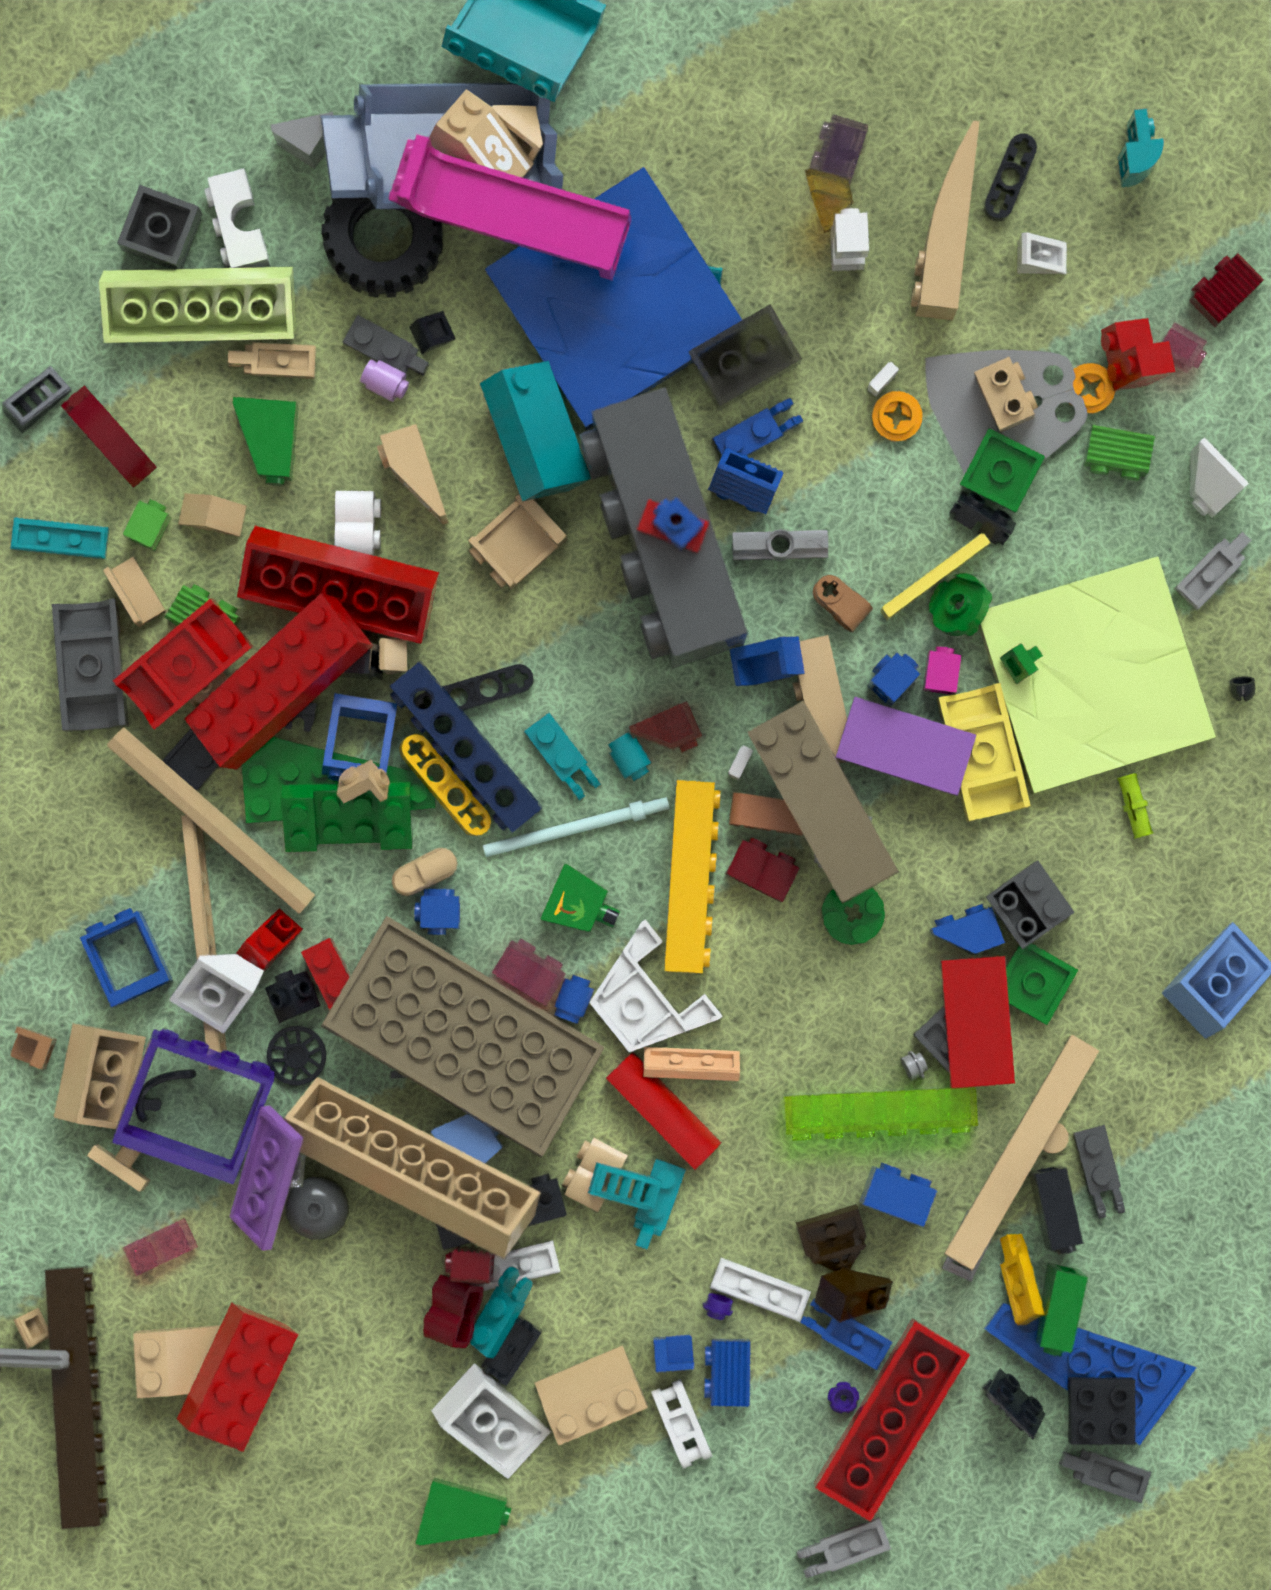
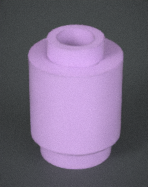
M371 359L360 378V382L366 385V389L391 402L396 398L402 399L409 386V382L406 381V373L381 360L376 362Z

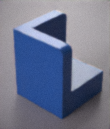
M691 1335L653 1338L656 1372L695 1369Z

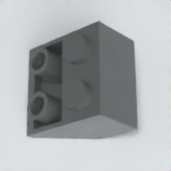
M1038 860L986 896L988 902L1022 949L1075 913Z

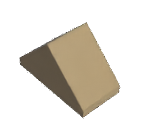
M493 105L492 107L532 162H534L543 145L536 106Z
M185 493L178 524L240 537L247 506L213 495Z

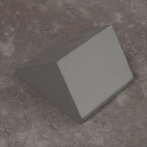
M329 112V113H324V114H320V115H334V114H333V112ZM320 115L271 125L272 133L279 147L313 169L316 168L325 154Z

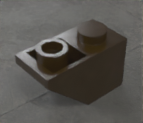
M844 1268L821 1275L814 1302L840 1323L885 1309L889 1301L893 1281L889 1278Z

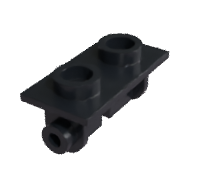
M963 490L958 498V503L955 502L949 512L954 516L953 519L970 530L974 528L977 521L981 522L983 525L977 534H985L994 545L999 543L1003 546L1009 537L1008 534L1011 535L1016 525L1012 521V517L1001 509L994 510L987 506L985 500L979 495L972 492L968 494Z

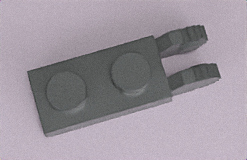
M1105 1125L1074 1132L1073 1136L1089 1195H1092L1098 1218L1106 1217V1208L1100 1192L1111 1190L1113 1205L1117 1213H1124L1125 1206L1119 1189L1121 1184Z

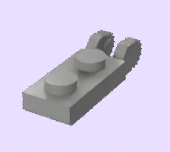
M878 1517L871 1520V1522L868 1521L820 1539L819 1543L799 1549L797 1555L799 1559L808 1558L824 1551L827 1561L808 1566L804 1570V1574L808 1578L829 1570L833 1572L888 1551L891 1547L881 1520Z

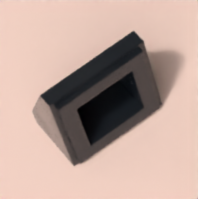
M443 311L418 318L409 326L421 354H425L456 339Z

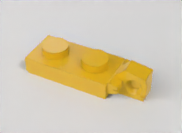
M1007 1234L1000 1238L1004 1254V1263L1000 1264L1015 1324L1027 1325L1045 1313L1023 1235Z

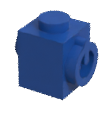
M424 889L421 903H415V922H420V928H427V935H446V929H460V897L455 896L454 889Z

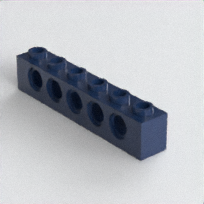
M419 661L390 685L393 689V692L390 694L393 700L401 709L405 706L408 707L414 715L410 718L413 724L421 733H424L426 730L434 739L431 742L433 748L442 758L448 755L455 764L451 767L453 772L462 782L468 779L475 788L472 791L474 797L483 807L488 803L495 812L492 818L503 831L509 828L513 833L542 809L543 806L422 661ZM418 691H426L431 695L432 704L430 707L424 709L416 705L414 698ZM445 715L452 720L453 726L451 731L442 733L436 729L435 720L438 716ZM467 740L472 744L473 752L470 756L461 757L456 753L455 745L458 741ZM482 764L489 765L493 770V778L486 782L479 780L475 773L476 768ZM500 789H508L513 793L514 801L510 805L503 806L497 802L496 793Z

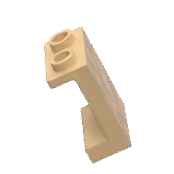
M519 494L508 508L475 537L472 536L468 540L472 546L468 551L480 565L486 562L493 569L489 575L501 588L507 585L512 590L566 542L567 535L534 499L522 502Z

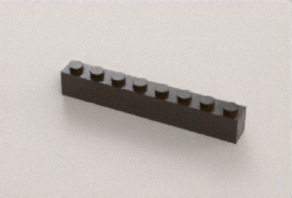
M88 1265L49 1268L45 1270L50 1350L66 1351L69 1353V1366L67 1368L51 1369L61 1529L101 1526L104 1523V1517H109L108 1498H103L102 1485L107 1484L106 1465L101 1466L100 1453L105 1452L104 1433L98 1432V1420L103 1419L102 1401H96V1388L101 1387V1375L99 1369H94V1356L99 1354L97 1336L92 1337L91 1325L96 1324L97 1321L95 1304L90 1305L89 1294L95 1288L93 1272H88Z

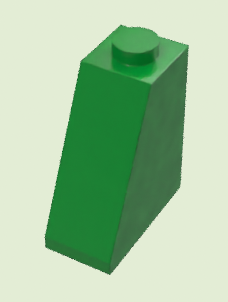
M233 397L232 403L259 477L266 479L265 484L283 486L285 481H292L298 404L294 401Z
M1049 1262L1047 1263L1042 1294V1306L1045 1314L1039 1317L1036 1343L1040 1347H1044V1353L1062 1356L1063 1351L1072 1353L1088 1277L1079 1269Z
M433 1478L415 1544L428 1545L497 1534L500 1525L507 1527L512 1509L506 1506L508 1498Z

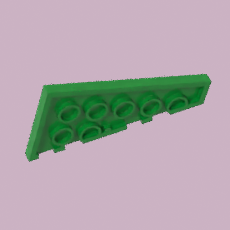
M272 737L242 764L246 823L283 821L281 807L282 785L338 784L339 781L330 780L327 778L328 775H322L325 750ZM333 752L332 756L334 760L364 764L368 761ZM373 762L377 767H379L380 763ZM387 766L386 774L390 782H410L411 811L436 809V798L413 771ZM427 775L429 780L434 782V777Z

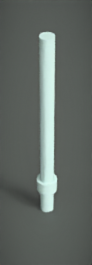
M667 797L642 803L640 800L629 803L630 807L485 844L483 849L485 856L489 857L633 819L634 822L646 819L645 815L670 809Z

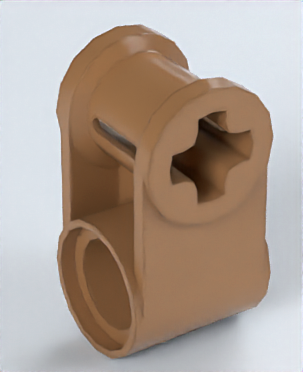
M835 575L823 576L813 587V596L816 602L851 633L873 610V607L866 599L853 591ZM823 584L827 587L829 584H832L835 587L832 591L835 597L833 595H829L827 598L823 596L824 588L821 585Z

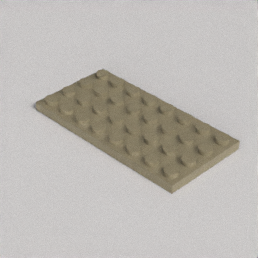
M388 916L384 918L321 1024V1027L540 1158L546 1152L605 1048Z

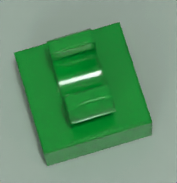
M1021 643L1002 655L1000 659L1015 683L1018 684L1039 670L1034 662L1043 657L1037 645L1026 651Z

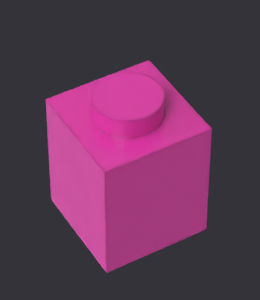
M936 647L935 651L928 652L923 691L948 695L956 694L961 655L954 654L955 649Z

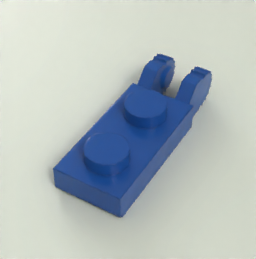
M788 398L771 409L766 408L713 437L712 440L721 456L725 448H730L731 451L735 450L737 453H742L743 456H748L783 437V433L804 421L800 415L794 416L778 427L773 417L789 410L794 405L791 398Z
M813 1299L810 1305L818 1312L830 1316V1322L826 1328L810 1317L803 1316L800 1322L819 1333L824 1340L877 1370L893 1342L855 1319L839 1323L814 1302L815 1299Z

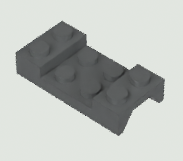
M113 598L93 603L52 604L62 730L74 732L129 727L126 695L113 682L123 672L118 600Z

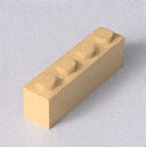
M826 635L800 641L805 674L798 675V682L792 684L796 701H804L836 757L847 716L829 636ZM837 759L839 764L847 763L846 761Z

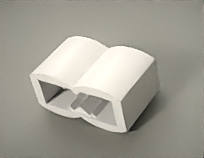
M336 491L335 546L373 556L374 549H380L381 532L380 530H375V518H381V499H375L374 491Z

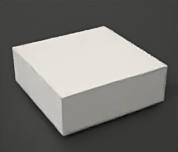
M888 362L869 382L868 390L876 397L897 375L899 369L892 362Z
M744 745L743 747L741 746L728 772L730 777L739 780L753 752L752 749Z

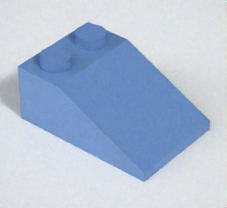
M1232 922L1178 973L1163 990L1162 994L1206 1039L1224 1029L1271 975V962Z

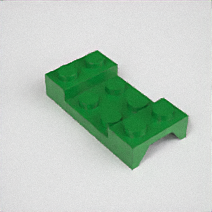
M390 782L387 799L382 802L369 790L346 803H343L337 795L338 784L282 785L281 807L285 852L317 851L318 844L380 843L381 850L413 849L410 782Z

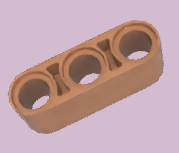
M733 793L729 825H743L746 828L766 831L776 830L779 833L803 835L784 799Z

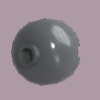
M324 1176L306 1178L298 1182L289 1192L285 1203L286 1218L291 1228L300 1236L310 1240L326 1239L335 1235L345 1225L349 1214L346 1193L332 1179Z

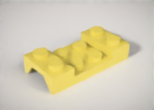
M997 683L977 690L939 697L937 704L942 724L976 734L959 791L966 821L970 822L1030 807L1031 804L1001 684Z

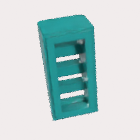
M596 1162L588 1194L653 1211L662 1182L649 1175ZM608 1172L611 1173L607 1190L604 1191L602 1188ZM622 1176L623 1178L621 1181L618 1194H616L615 1191L618 1184L619 1177ZM633 1179L635 1180V1184L632 1190L631 1197H628L629 1189Z

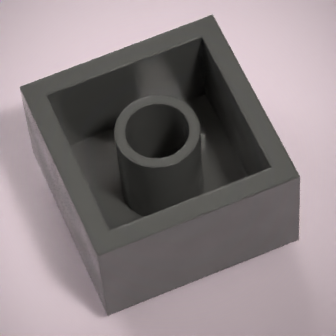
M139 185L117 244L123 252L169 269H182L203 214L199 206Z

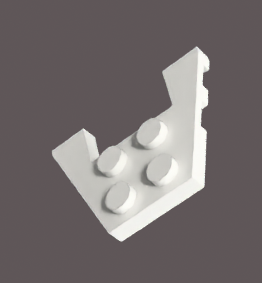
M646 920L641 922L589 1002L628 1052L723 1017L705 994L678 1014L639 966L638 961L663 942Z

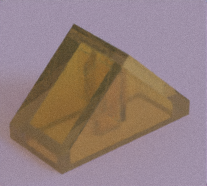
M812 168L807 169L805 173L810 193L824 233L830 232L835 214H841V210L850 208L854 203L848 179Z

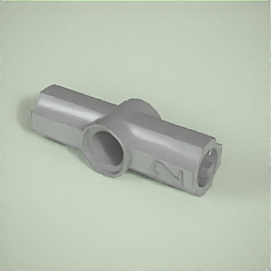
M782 529L773 532L732 533L733 561H783L786 559L828 558L827 530L786 531ZM776 538H783L788 542L789 549L784 553H777L773 550L771 542Z

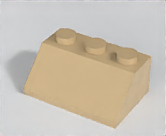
M73 1023L54 1118L77 1124L116 1129L141 1063L146 1037Z
M623 1345L535 1382L544 1412L558 1446L648 1408Z

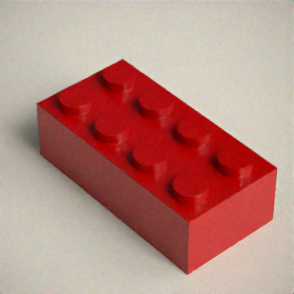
M231 1302L176 1420L192 1433L244 1452L299 1334L282 1322Z

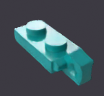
M656 1158L650 1176L661 1180L662 1184L654 1210L649 1211L641 1208L637 1210L633 1227L641 1230L635 1244L636 1246L648 1249L653 1234L661 1236L663 1229L665 1230L686 1169Z

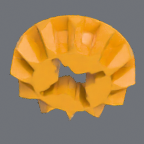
M1094 363L1077 366L1073 369L1075 373L1073 388L1077 395H1080L1085 388L1083 380L1089 384L1096 383L1099 380L1101 382L1095 389L1098 400L1091 394L1081 396L1087 413L1094 414L1104 410L1112 402L1115 395L1112 382L1107 375V369Z
M902 391L886 393L878 399L872 411L873 426L880 436L892 442L906 441L915 435L921 426L923 418L919 402L912 395ZM898 404H901V415L911 420H901L896 429H893V419L884 414L894 413Z

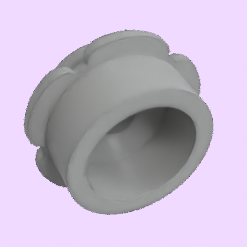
M909 1051L908 1055L901 1058L906 1074L911 1081L918 1078L923 1080L925 1078L923 1072L928 1070L927 1064L921 1053L915 1055L913 1051Z

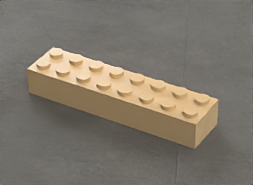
M316 1077L284 1118L303 1137L300 1153L503 1259L508 1255L535 1216L540 1196L539 1191L319 1077Z

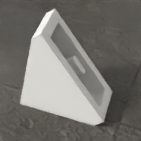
M1027 232L1022 233L1018 240L1017 273L1066 274L1067 243Z

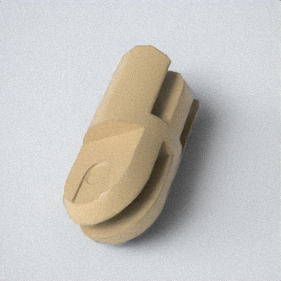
M446 848L434 849L399 867L392 876L393 888L401 895H414L452 876L457 869V859Z

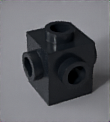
M292 970L275 976L276 983L265 987L269 1002L274 1009L279 1023L321 1006L307 971L295 975Z

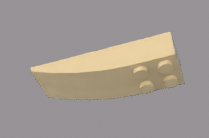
M980 121L972 122L954 156L936 201L928 227L924 250H919L918 257H916L914 276H920V280L915 282L911 297V307H916L915 316L953 320L958 310Z

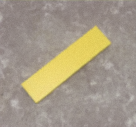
M981 533L881 608V614L886 620H889L990 544L985 534L982 535Z

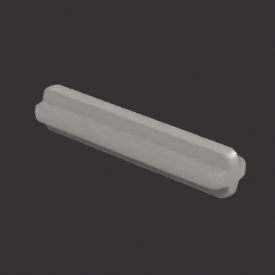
M0 1348V1367L62 1369L69 1366V1353L66 1351Z

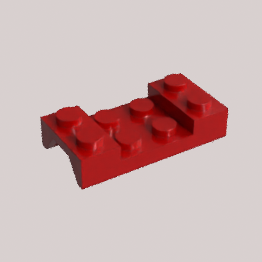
M210 598L116 677L113 682L130 697L145 715L150 726L155 730L254 646L217 602Z

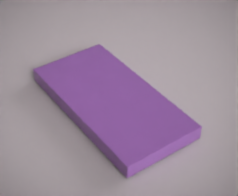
M854 697L836 753V759L958 796L976 734Z
M271 1106L260 1107L229 1216L262 1251L272 1249L303 1141V1137Z

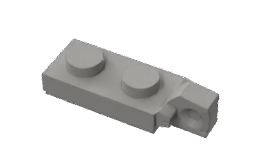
M1243 532L1231 543L1223 539L1221 543L1219 542L1174 589L1191 606L1198 610L1242 565L1241 562L1245 557L1240 552L1249 544L1251 539Z

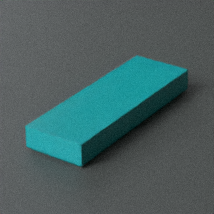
M14 517L10 549L106 559L109 528Z

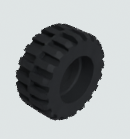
M331 198L333 203L330 207L327 206L324 212L325 222L322 224L321 231L323 246L328 260L338 277L344 283H349L353 290L359 293L365 291L368 292L369 296L377 298L379 294H386L387 298L397 297V292L405 291V294L413 291L414 285L417 283L423 284L428 279V273L431 270L435 271L439 263V254H442L444 234L442 222L422 217L406 208L395 209L402 212L410 221L413 232L412 242L409 248L394 260L386 262L371 261L363 257L354 244L353 233L359 219L369 211L376 209L369 198Z

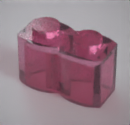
M521 938L518 943L511 940L492 974L546 1006L566 974L561 970L563 964L549 955L546 956L545 960L535 955L536 947Z

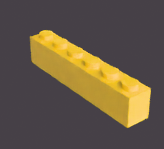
M677 780L664 969L667 972L703 974V967L709 968L711 949L705 948V935L711 936L713 917L707 916V904L714 903L715 885L708 884L709 872L716 871L717 853H711V840L717 841L719 822L713 821V809L720 808L721 790H715V782Z

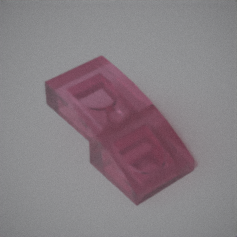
M184 1218L122 1248L135 1276H138L197 1248L198 1245Z

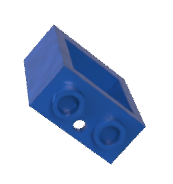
M335 693L322 775H328L327 778L330 780L339 781V777L345 770L362 765L332 759L339 716L386 723L380 765L377 767L378 769H383L386 773L397 703Z
M132 908L114 915L116 921L104 926L103 922H99L86 928L87 934L80 937L111 1007L122 1005L173 981L142 911L133 912ZM136 923L158 972L116 990L95 942Z

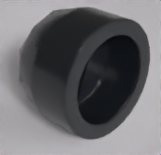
M1241 676L1230 680V692L1235 700L1241 701L1243 697L1246 702L1253 698L1256 690L1253 677Z

